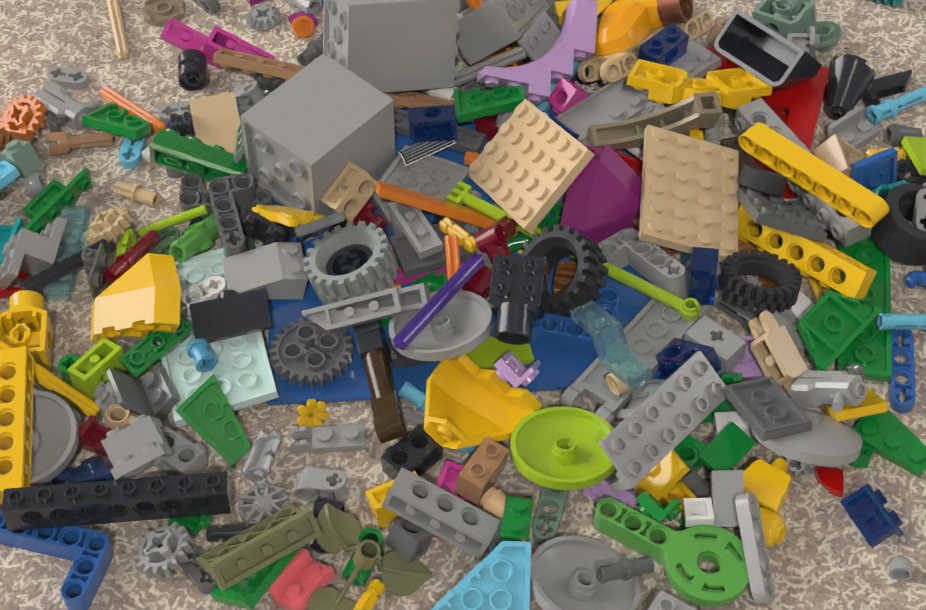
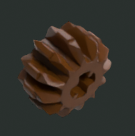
M561 260L558 263L553 281V296L561 293L572 282L577 271V262Z

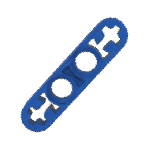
M892 329V377L889 382L890 406L897 413L904 414L911 412L916 399L914 336L911 330ZM898 336H901L904 340L903 346H899ZM904 356L908 359V362L900 363L895 360V357ZM898 376H903L907 378L909 382L906 384H901L897 382L895 378ZM901 392H905L904 400L906 403H901L899 399Z

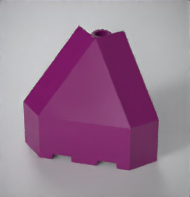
M607 143L604 149L584 145L595 155L568 187L560 225L564 228L565 225L572 227L592 240L596 245L623 229L632 228L638 230L633 225L632 220L640 218L642 179Z

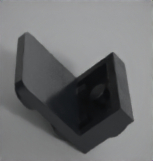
M243 207L241 210L243 234L248 238L258 239L263 242L264 246L275 242H290L295 235V227L271 222L247 207Z

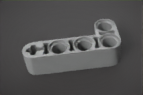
M632 228L623 229L598 244L602 249L601 253L606 256L607 262L621 269L630 265L655 286L677 297L683 296L687 292L685 267L656 244L639 240V231Z

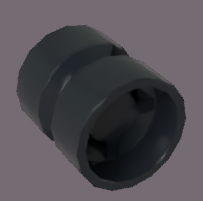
M188 49L181 52L177 59L179 85L186 91L202 90L208 82L205 54L196 49Z

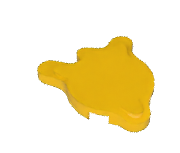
M257 204L256 207H252V211L269 221L290 227H298L299 225H304L324 217V215L314 214L313 211L286 206Z

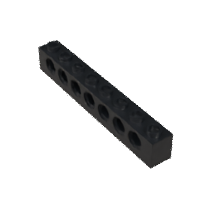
M224 471L4 489L1 512L8 531L231 514V487L228 472Z

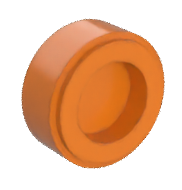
M299 16L294 19L291 28L296 37L307 38L313 34L315 26L313 20L308 16Z

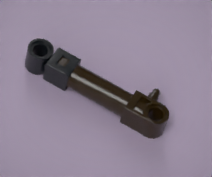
M381 320L353 326L359 356L364 363L371 395L369 404L378 439L381 444L400 439L408 435L402 407L397 400L389 365L391 358Z

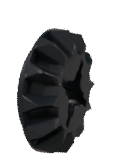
M912 160L897 161L896 182L905 180L908 183H915L917 185L926 183V175L919 174ZM909 171H910V172H911V176H910L909 178H905V176H906V175L909 173Z

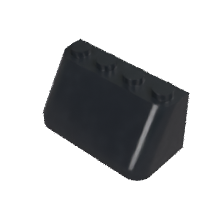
M737 8L714 42L717 52L775 89H782L810 80L822 67V64L805 50Z

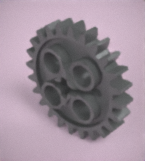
M302 317L299 318L298 324L290 321V328L282 326V334L275 333L276 341L270 342L272 348L269 349L271 366L274 367L276 375L281 374L282 381L289 378L291 386L298 381L300 388L309 383L310 388L313 389L317 382L321 387H324V380L334 383L333 376L342 377V370H349L348 363L353 362L352 354H354L352 337L348 336L347 329L329 332L310 319L305 322Z

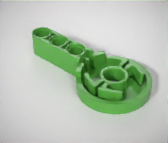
M603 498L598 502L593 520L594 527L599 532L644 556L650 555L653 561L662 564L664 576H667L672 588L688 602L703 607H721L737 600L746 590L749 577L743 544L730 531L713 525H696L683 531H674L613 498ZM603 514H608L612 517H605ZM627 527H633L636 529V531H632ZM653 540H657L662 544H656L653 542ZM702 561H709L717 567L718 572L713 574L705 573L697 564ZM705 586H706L707 588H712V589H722V588H723L724 591H722V590L706 589Z

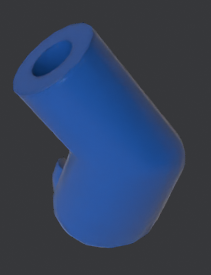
M926 271L910 272L904 278L905 285L908 288H914L915 286L926 287Z

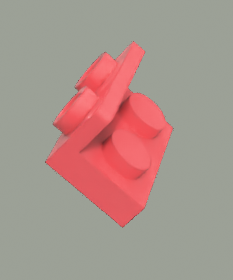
M301 548L273 582L268 591L279 607L286 610H305L308 607L312 593L318 588L326 587L336 574L332 567L314 561L308 550Z

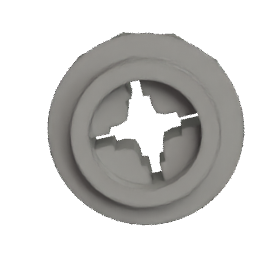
M268 4L265 6L258 5L257 8L251 7L250 12L246 13L247 25L259 31L274 28L281 19L280 11L275 6L270 7Z

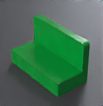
M730 422L698 455V458L712 471L732 470L752 449L756 442L734 422ZM711 476L707 479V481H708L710 484H711Z

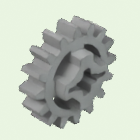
M164 521L162 527L155 523L153 526L154 530L151 532L147 529L144 530L146 536L144 538H137L140 545L133 547L136 555L132 558L137 564L136 567L150 579L154 575L161 579L164 573L171 577L172 570L175 568L181 571L182 567L180 564L182 562H189L186 554L193 552L190 546L193 540L185 527H180L177 522L170 525L168 521Z

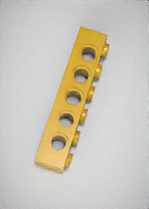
M742 204L740 205L738 210L739 240L746 243H754L757 245L756 249L760 252L766 251L768 254L779 255L778 260L782 258L787 259V264L793 263L799 269L801 275L809 278L811 276L819 280L818 284L824 288H833L844 297L865 298L877 271L825 242L821 243L761 225L762 234L760 235L758 227L761 224L755 223ZM779 236L783 239L782 246L778 243ZM800 247L803 249L802 258H800L798 253ZM821 258L824 261L823 270H821L819 266V261ZM842 270L845 272L846 275L844 282L840 278V273Z
M26 346L0 350V504L3 501L4 489L31 487L34 358Z

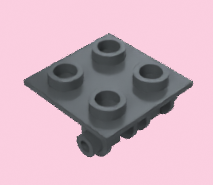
M100 243L98 250L85 248L81 253L93 301L106 289L109 282L104 274V271L109 268V255L105 253L103 243Z

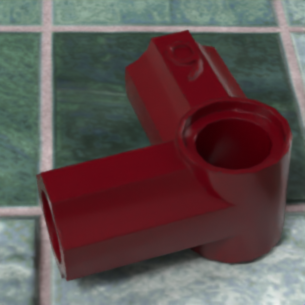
M506 215L475 234L476 246L481 252L487 253L492 265L494 254L513 255L507 242L508 239L516 234L518 225L514 219Z

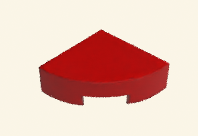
M816 467L815 477L817 482L829 490L830 494L843 497L844 469Z

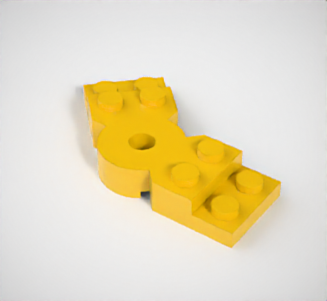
M638 59L632 68L626 84L633 86L637 90H649L648 99L654 100L658 104H676L693 96L694 93L717 92L721 106L737 110V107L750 103L752 98L758 99L761 96L771 95L773 89L772 86L742 67L708 71L706 79L688 78L689 73L684 69Z

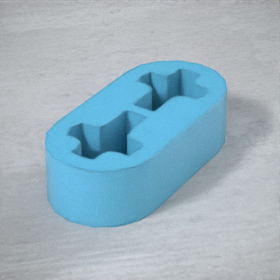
M145 135L139 140H130L128 137L124 138L119 152V160L123 168L134 169L140 165L142 161L141 152L147 147Z

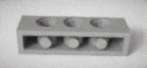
M401 468L381 505L478 559H481L501 521L404 468Z

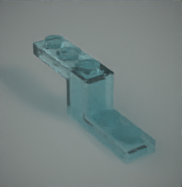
M593 301L569 311L572 320L591 335L599 362L629 388L643 385L646 380L654 377L651 367L630 351L621 322Z

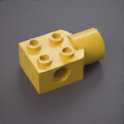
M31 290L15 292L10 297L9 310L0 314V339L13 348L26 346L33 356L34 362L46 370H50L54 330L48 312L45 310V299L41 294Z

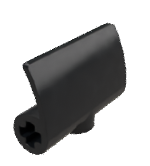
M265 287L240 293L235 290H224L218 294L217 298L189 305L195 339L203 338L207 343L272 328L268 310L270 306Z

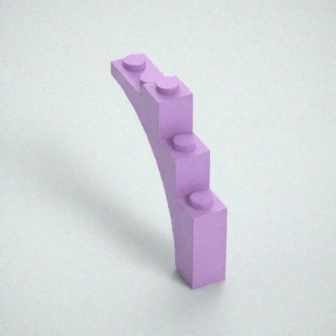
M572 0L567 4L565 21L560 35L543 57L522 66L505 68L486 66L477 73V82L485 83V86L488 87L523 85L526 99L533 105L541 104L550 97L551 82L558 83L562 77L567 79L573 75V60L585 61L595 54L598 1Z

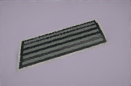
M439 133L398 153L401 155L405 166H408L455 144V142L448 135Z

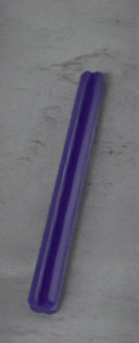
M472 254L393 338L396 349H406L484 265L485 262L481 254Z

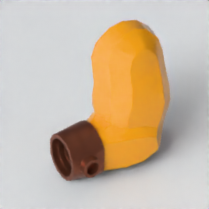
M618 0L612 3L598 21L594 55H609L636 46L653 29L688 22L693 16V1Z

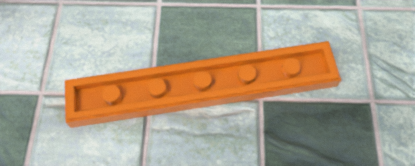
M379 180L376 181L374 186L378 197L486 229L496 221L475 209Z

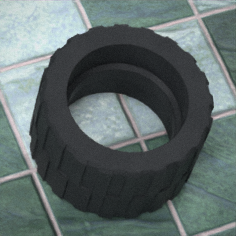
M904 183L895 186L885 198L889 212L872 227L871 233L878 247L886 255L895 259V261L910 266L926 265V231L914 227L908 221L912 222L917 193L921 189L926 188V186ZM926 215L924 219L920 220V224L924 225V229L926 227Z

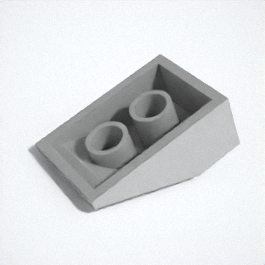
M275 242L223 258L222 263L227 290H235L240 293L265 287L268 299H303L308 278L304 271L305 265L303 263L301 242Z

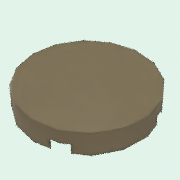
M147 0L142 8L144 20L156 27H165L170 17L180 21L186 11L183 0Z

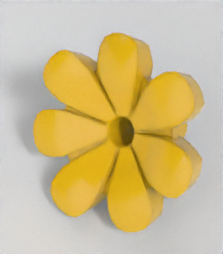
M308 399L306 406L299 405L297 411L301 415L297 418L298 425L307 426L311 429L312 427L324 426L321 420H327L329 417V413L324 411L327 407L326 403L323 401L316 403L315 399Z

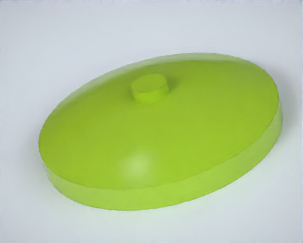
M567 406L544 408L527 415L515 426L510 439L511 459L516 469L524 477L543 487L556 490L588 488L602 482L615 470V466L599 446V442L613 430V427L602 417L584 409Z

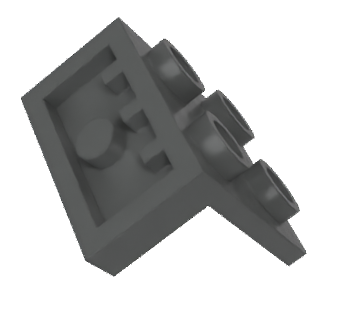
M156 364L144 376L141 382L112 368L106 371L110 380L109 384L117 397L116 401L125 410L131 409L140 415L154 416L161 421L179 401L165 367Z

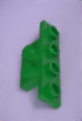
M85 167L66 186L53 179L22 209L23 215L31 219L24 228L38 234L42 230L45 231L48 223H52L57 217H60V214L67 207L72 206L82 192L90 188L92 182L90 169Z

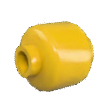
M760 507L767 548H772L776 544L780 545L787 531V524L784 523L783 516Z

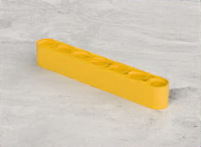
M755 123L738 138L739 144L745 152L865 228H872L889 212L888 204L880 196L763 123Z

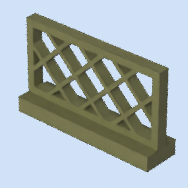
M291 504L195 559L202 569L216 579L219 588L224 591L316 539L322 533L312 510L306 508L302 511Z

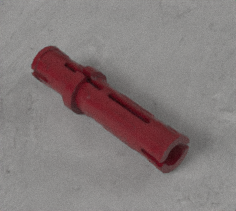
M153 230L147 231L127 252L118 255L116 261L104 271L107 281L114 283L160 242L158 233Z

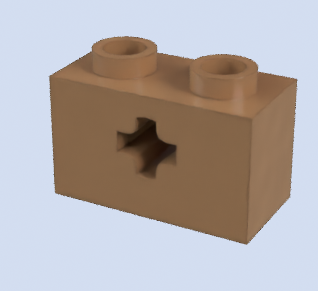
M486 436L458 474L454 492L478 505L483 495L491 488L505 468L510 450Z

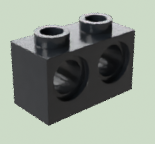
M420 424L412 431H408V435L403 436L393 447L387 448L381 456L382 471L391 479H396L401 468L410 472L415 471L421 477L443 458V447L426 433Z

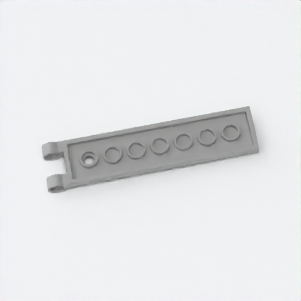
M692 255L683 265L686 271L688 290L679 298L683 300L694 298L700 303L701 309L698 319L686 321L681 318L680 313L675 309L652 298L579 378L564 391L560 404L577 408L583 396L586 395L602 404L595 414L612 425L620 409L632 398L633 388L616 396L611 392L606 383V375L627 363H632L637 368L641 376V383H645V380L649 379L684 341L685 332L704 315H707L723 297L722 290H719V281L713 279V265L695 255Z

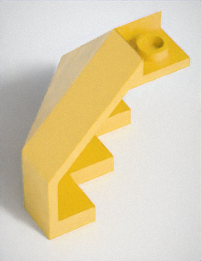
M148 253L95 298L91 311L90 343H98L103 337L115 344L119 337L143 339L149 331L176 332L180 325L181 287L173 255Z
M464 354L455 358L441 360L427 379L424 431L440 446L451 449L480 445L486 436L495 442L511 439V434L518 422L527 415L540 410L542 404L527 389L511 387L507 382L500 379L495 370L479 368Z

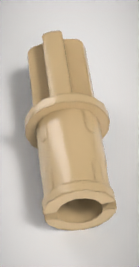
M121 181L114 184L113 192L116 195L131 199L133 203L141 202L156 207L160 201L158 192L144 189L141 185L134 186Z

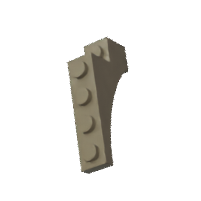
M717 92L694 93L693 96L653 113L623 121L590 125L588 134L592 147L604 149L606 143L612 149L644 147V131L647 125L688 136L691 129L713 128L723 111Z

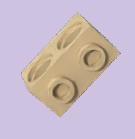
M349 162L320 201L333 213L342 211L345 221L352 222L375 192L374 186L376 181L364 169Z

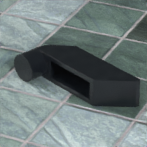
M912 70L873 79L863 97L866 106H876L880 103V98L905 92L911 80Z

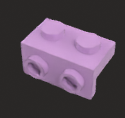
M509 350L494 366L497 368L495 372L504 382L509 381L516 389L520 384L526 387L540 373L537 368L541 362L537 360L527 369Z

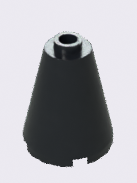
M844 54L843 58L837 59L838 56H835L830 61L826 112L833 120H838L845 116L847 112L853 110L874 79L875 69L871 70L869 62L859 56Z

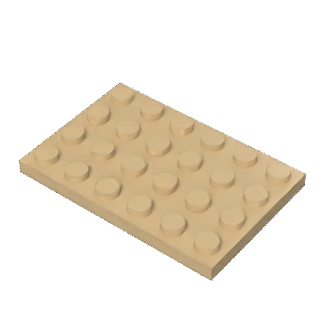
M525 98L515 108L514 113L507 122L501 125L495 137L485 145L478 158L470 164L468 176L522 228L531 234L595 154Z
M647 125L644 131L639 240L723 263L724 259L726 260L728 255L732 256L734 252H738L737 190L739 151Z

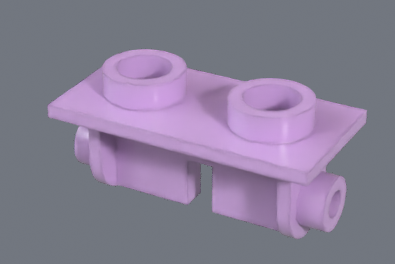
M608 478L594 486L584 488L583 491L584 495L598 502L603 498H613L634 509L635 505H639L635 500L639 496L636 490L628 489L615 494L609 486L612 480Z

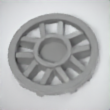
M268 482L260 485L255 483L252 488L240 496L238 509L241 519L247 525L257 524L264 520L265 517L268 518L273 515V512L277 513L282 510L279 507L280 505L285 504L284 508L290 505V502L283 487L280 488L276 485L268 484ZM265 490V493L260 495L258 491ZM243 511H249L250 513L246 517ZM256 515H258L259 517H258L257 521H256V522L252 521V519H253Z

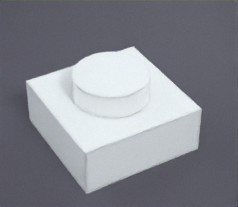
M711 497L683 498L685 527L696 525L714 526Z

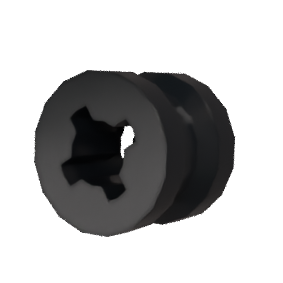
M186 111L181 115L176 113L170 114L172 130L177 131L179 135L181 133L193 134V121L190 111Z

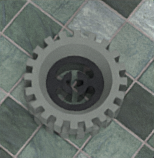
M359 221L357 226L353 222H347L344 228H341L340 225L335 226L334 232L329 233L328 230L322 234L324 238L322 240L316 239L313 242L315 248H308L306 252L308 257L304 258V271L323 305L382 291L385 288H392L394 285L392 279H397L398 277L397 269H399V264L387 236L380 227L377 228L373 223L367 226L365 221Z

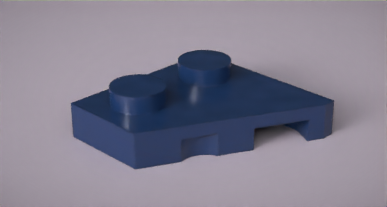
M99 456L87 458L82 461L81 465L75 468L64 469L51 481L53 485L93 482L101 479L111 481L115 479L102 457Z

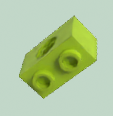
M103 337L67 369L73 387L94 400L96 397L93 394L99 383L104 381L107 384L109 381L106 373L109 368L121 373L126 371L119 362V358L124 355L122 347Z

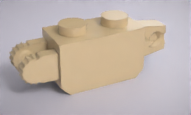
M763 311L759 314L758 319L757 317L753 318L748 323L749 329H751V333L755 338L751 342L750 349L765 376H772L780 386L785 388L793 399L790 392L791 385L809 369L784 325L779 327L770 311Z

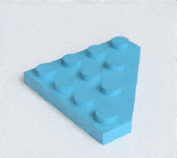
M502 541L435 604L431 610H530L532 542Z

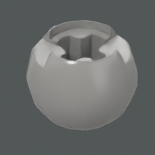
M36 170L26 179L18 178L20 185L23 184L26 189L24 190L26 197L35 198L47 186L45 182L43 183L40 180V170Z

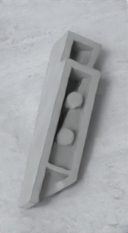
M424 283L400 289L394 287L301 312L306 318L325 330L332 332L403 314V311L420 310L430 300V291Z

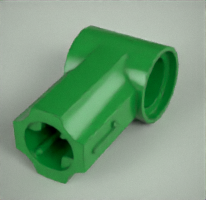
M376 528L362 530L358 536V542L361 543L364 540L375 541L380 547V556L383 557L385 549L381 532ZM356 551L353 552L342 572V578L348 581L356 567L353 562V555ZM376 563L369 570H360L352 585L364 587Z

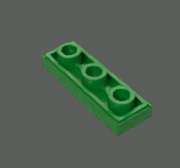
M180 314V325L175 333L152 331L119 358V362L137 380L194 333L193 327ZM159 342L161 345L155 346L153 343Z

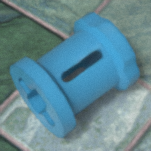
M203 338L191 341L186 348L187 355L195 361V368L202 373L212 370L218 362L216 355L210 353L209 345Z

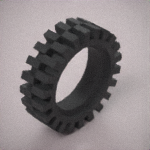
M741 250L740 254L734 252L732 256L728 255L726 260L724 259L718 284L719 290H722V295L724 297L728 296V301L731 303L737 301L736 306L741 308L743 305H747V310L752 311L753 307L758 308V313H762L767 309L768 312L770 311V313L775 314V310L781 313L785 309H791L792 305L796 304L802 284V275H800L799 269H795L796 266L793 263L787 264V259L782 258L778 260L779 255L773 254L770 257L767 256L768 252L762 251L760 255L757 253V250H751L750 254L747 250ZM753 275L764 277L779 284L780 287L757 286L745 281L740 276Z

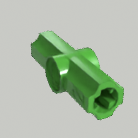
M211 214L201 222L187 227L184 230L185 234L170 244L169 254L173 255L175 260L179 263L185 262L196 253L202 252L214 245L213 240L219 237L214 214Z

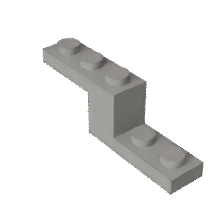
M376 191L372 194L371 199L388 223L393 234L404 233L420 259L443 251V243L420 209L378 197Z

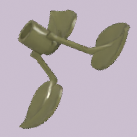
M326 503L321 509L316 521L322 535L316 538L317 543L324 551L330 554H336L342 549L347 553L356 551L353 555V562L356 567L340 594L332 587H321L315 590L309 599L308 610H353L355 603L344 596L359 571L369 570L375 563L378 571L383 572L381 581L385 589L397 596H406L415 592L431 578L432 572L417 559L408 563L395 551L386 553L382 559L380 547L375 541L364 540L361 543L358 542V536L361 532L360 525L348 513L336 509L329 503Z

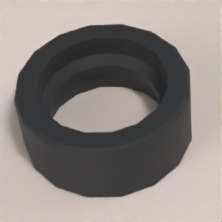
M743 164L738 179V184L779 197L783 196L788 182V178L783 175Z

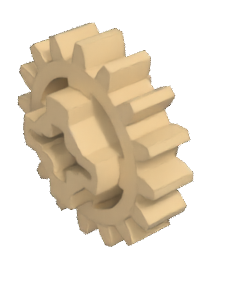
M117 205L114 209L110 208L108 211H101L96 215V219L87 227L89 230L84 232V238L90 245L101 239H105L108 243L116 242L121 238V234L125 233V229L131 226L130 223L134 221V215L125 205L121 207Z

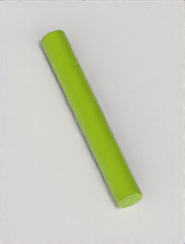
M204 204L138 228L139 235L143 237L149 230L158 232L208 214V208Z

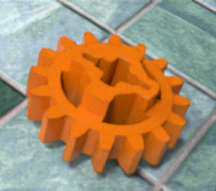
M22 94L20 99L15 96L12 104L7 102V110L3 109L1 111L4 117L0 118V122L3 123L0 125V129L31 136L33 134L39 135V127L44 128L45 126L42 124V120L47 119V116L43 114L47 111L42 106L43 103L31 94L28 97Z

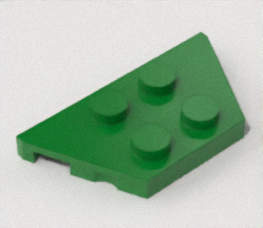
M828 290L795 325L817 370L826 371L883 309L876 305L873 308L861 305L858 299L844 297L840 293Z

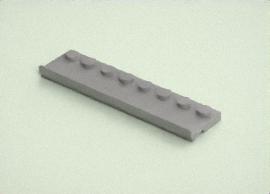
M689 34L645 60L684 69L689 73L688 78H702L707 75L708 71H713L721 66V58L691 39ZM626 76L616 82L607 84L552 120L577 141L586 142L590 141L588 134L590 125L606 124L639 117L650 102H656L648 99L649 90H637L633 86L626 85L628 78Z

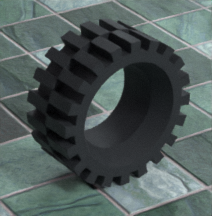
M554 225L553 229L548 226L542 228L543 234L540 235L537 232L532 234L533 241L531 243L525 241L522 245L525 249L523 254L517 253V255L546 256L550 272L561 259L568 256H577V271L569 286L555 296H551L547 290L545 313L570 318L573 315L580 318L584 316L582 312L584 308L590 311L594 307L591 303L594 298L599 301L602 297V294L598 292L600 287L606 288L607 281L602 278L604 275H608V268L603 265L607 263L606 256L601 253L602 249L572 227L566 225L565 228L561 225Z

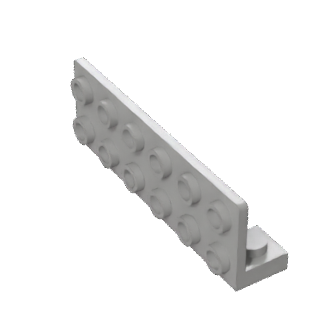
M701 351L693 354L599 442V446L617 469L615 473L616 478L609 484L615 494L634 488L726 399L723 394L724 386L726 385Z

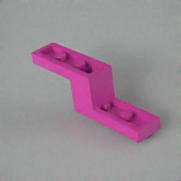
M170 17L160 36V39L183 51L196 49L203 52L207 63L216 68H221V64L213 62V54L221 48L275 59V56L217 26H214L208 37Z

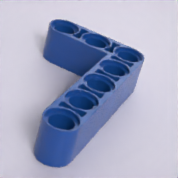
M606 285V288L600 287L598 292L602 294V297L599 301L596 299L591 321L545 313V317L533 322L531 342L527 344L598 357L612 342L619 310L620 290L613 285ZM492 312L493 328L489 336L495 338L497 316Z
M0 509V544L74 561L61 587V595L68 610H88L113 559L114 554L107 535L78 526L8 531L1 512L2 509Z

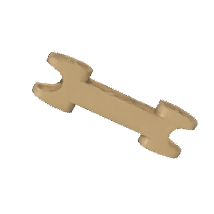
M707 10L696 11L688 22L653 29L636 46L609 55H592L579 64L578 76L583 82H592L600 78L604 82H616L629 75L638 59H649L687 34L690 35L691 39H694L708 31L712 26V15ZM703 15H704V17H705V24H704V25H703V22H702ZM586 67H588L589 69L588 77H586L585 75Z

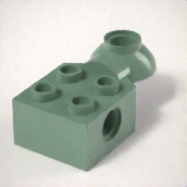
M762 0L752 11L753 19L787 40L788 33H810V26H815V34H820V48L815 49L822 53L831 51L842 36V29L835 22H817L815 0Z

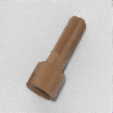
M66 131L47 133L49 142H58L57 146L49 147L50 156L68 154L70 149L112 146L114 143L113 135L110 132L69 135Z

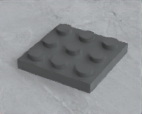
M738 188L737 199L755 223L824 243L827 233L821 227V223L813 218L814 215L806 209L805 204L795 200L790 203L784 201L782 197L767 196L751 188Z

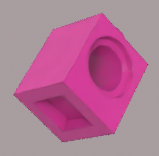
M562 77L547 101L553 105L552 110L560 115L587 98L589 94L574 82Z

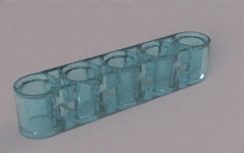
M63 206L60 217L66 219L67 222L53 265L84 249L86 242L83 241L86 240L84 232L88 230L89 224L87 223L91 220L89 206ZM79 269L44 287L45 299L47 301H72L73 296L71 295H74L77 282L75 277H78Z

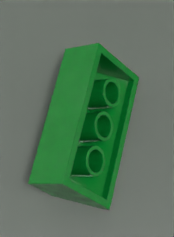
M159 129L149 146L151 162L186 174L197 173L201 175L202 179L210 182L220 177L247 173L246 160L236 163L233 161L234 153L225 151L223 147L216 144H211V146L204 144L196 137L190 136L186 138L180 136L177 131L172 129H166V131Z

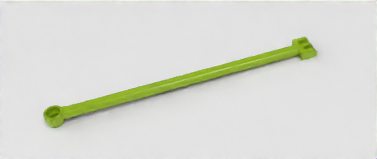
M458 181L455 185L456 188H453L450 194L444 198L445 201L458 205L465 204L495 220L505 215L513 219L506 211L472 195V186ZM516 222L518 225L516 230L529 237L535 232L540 235L543 234L542 229L538 227L530 234ZM569 256L578 261L577 256ZM609 262L603 264L608 268L607 276L675 309L680 313L682 319L695 321L700 316L701 306L696 299L687 298L683 300Z

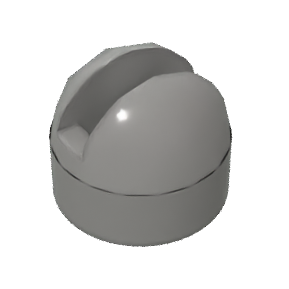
M902 556L893 559L889 568V576L894 580L909 581L913 576L911 561Z

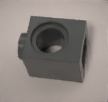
M397 518L388 527L389 534L385 544L408 563H411L427 553L434 534L404 518Z

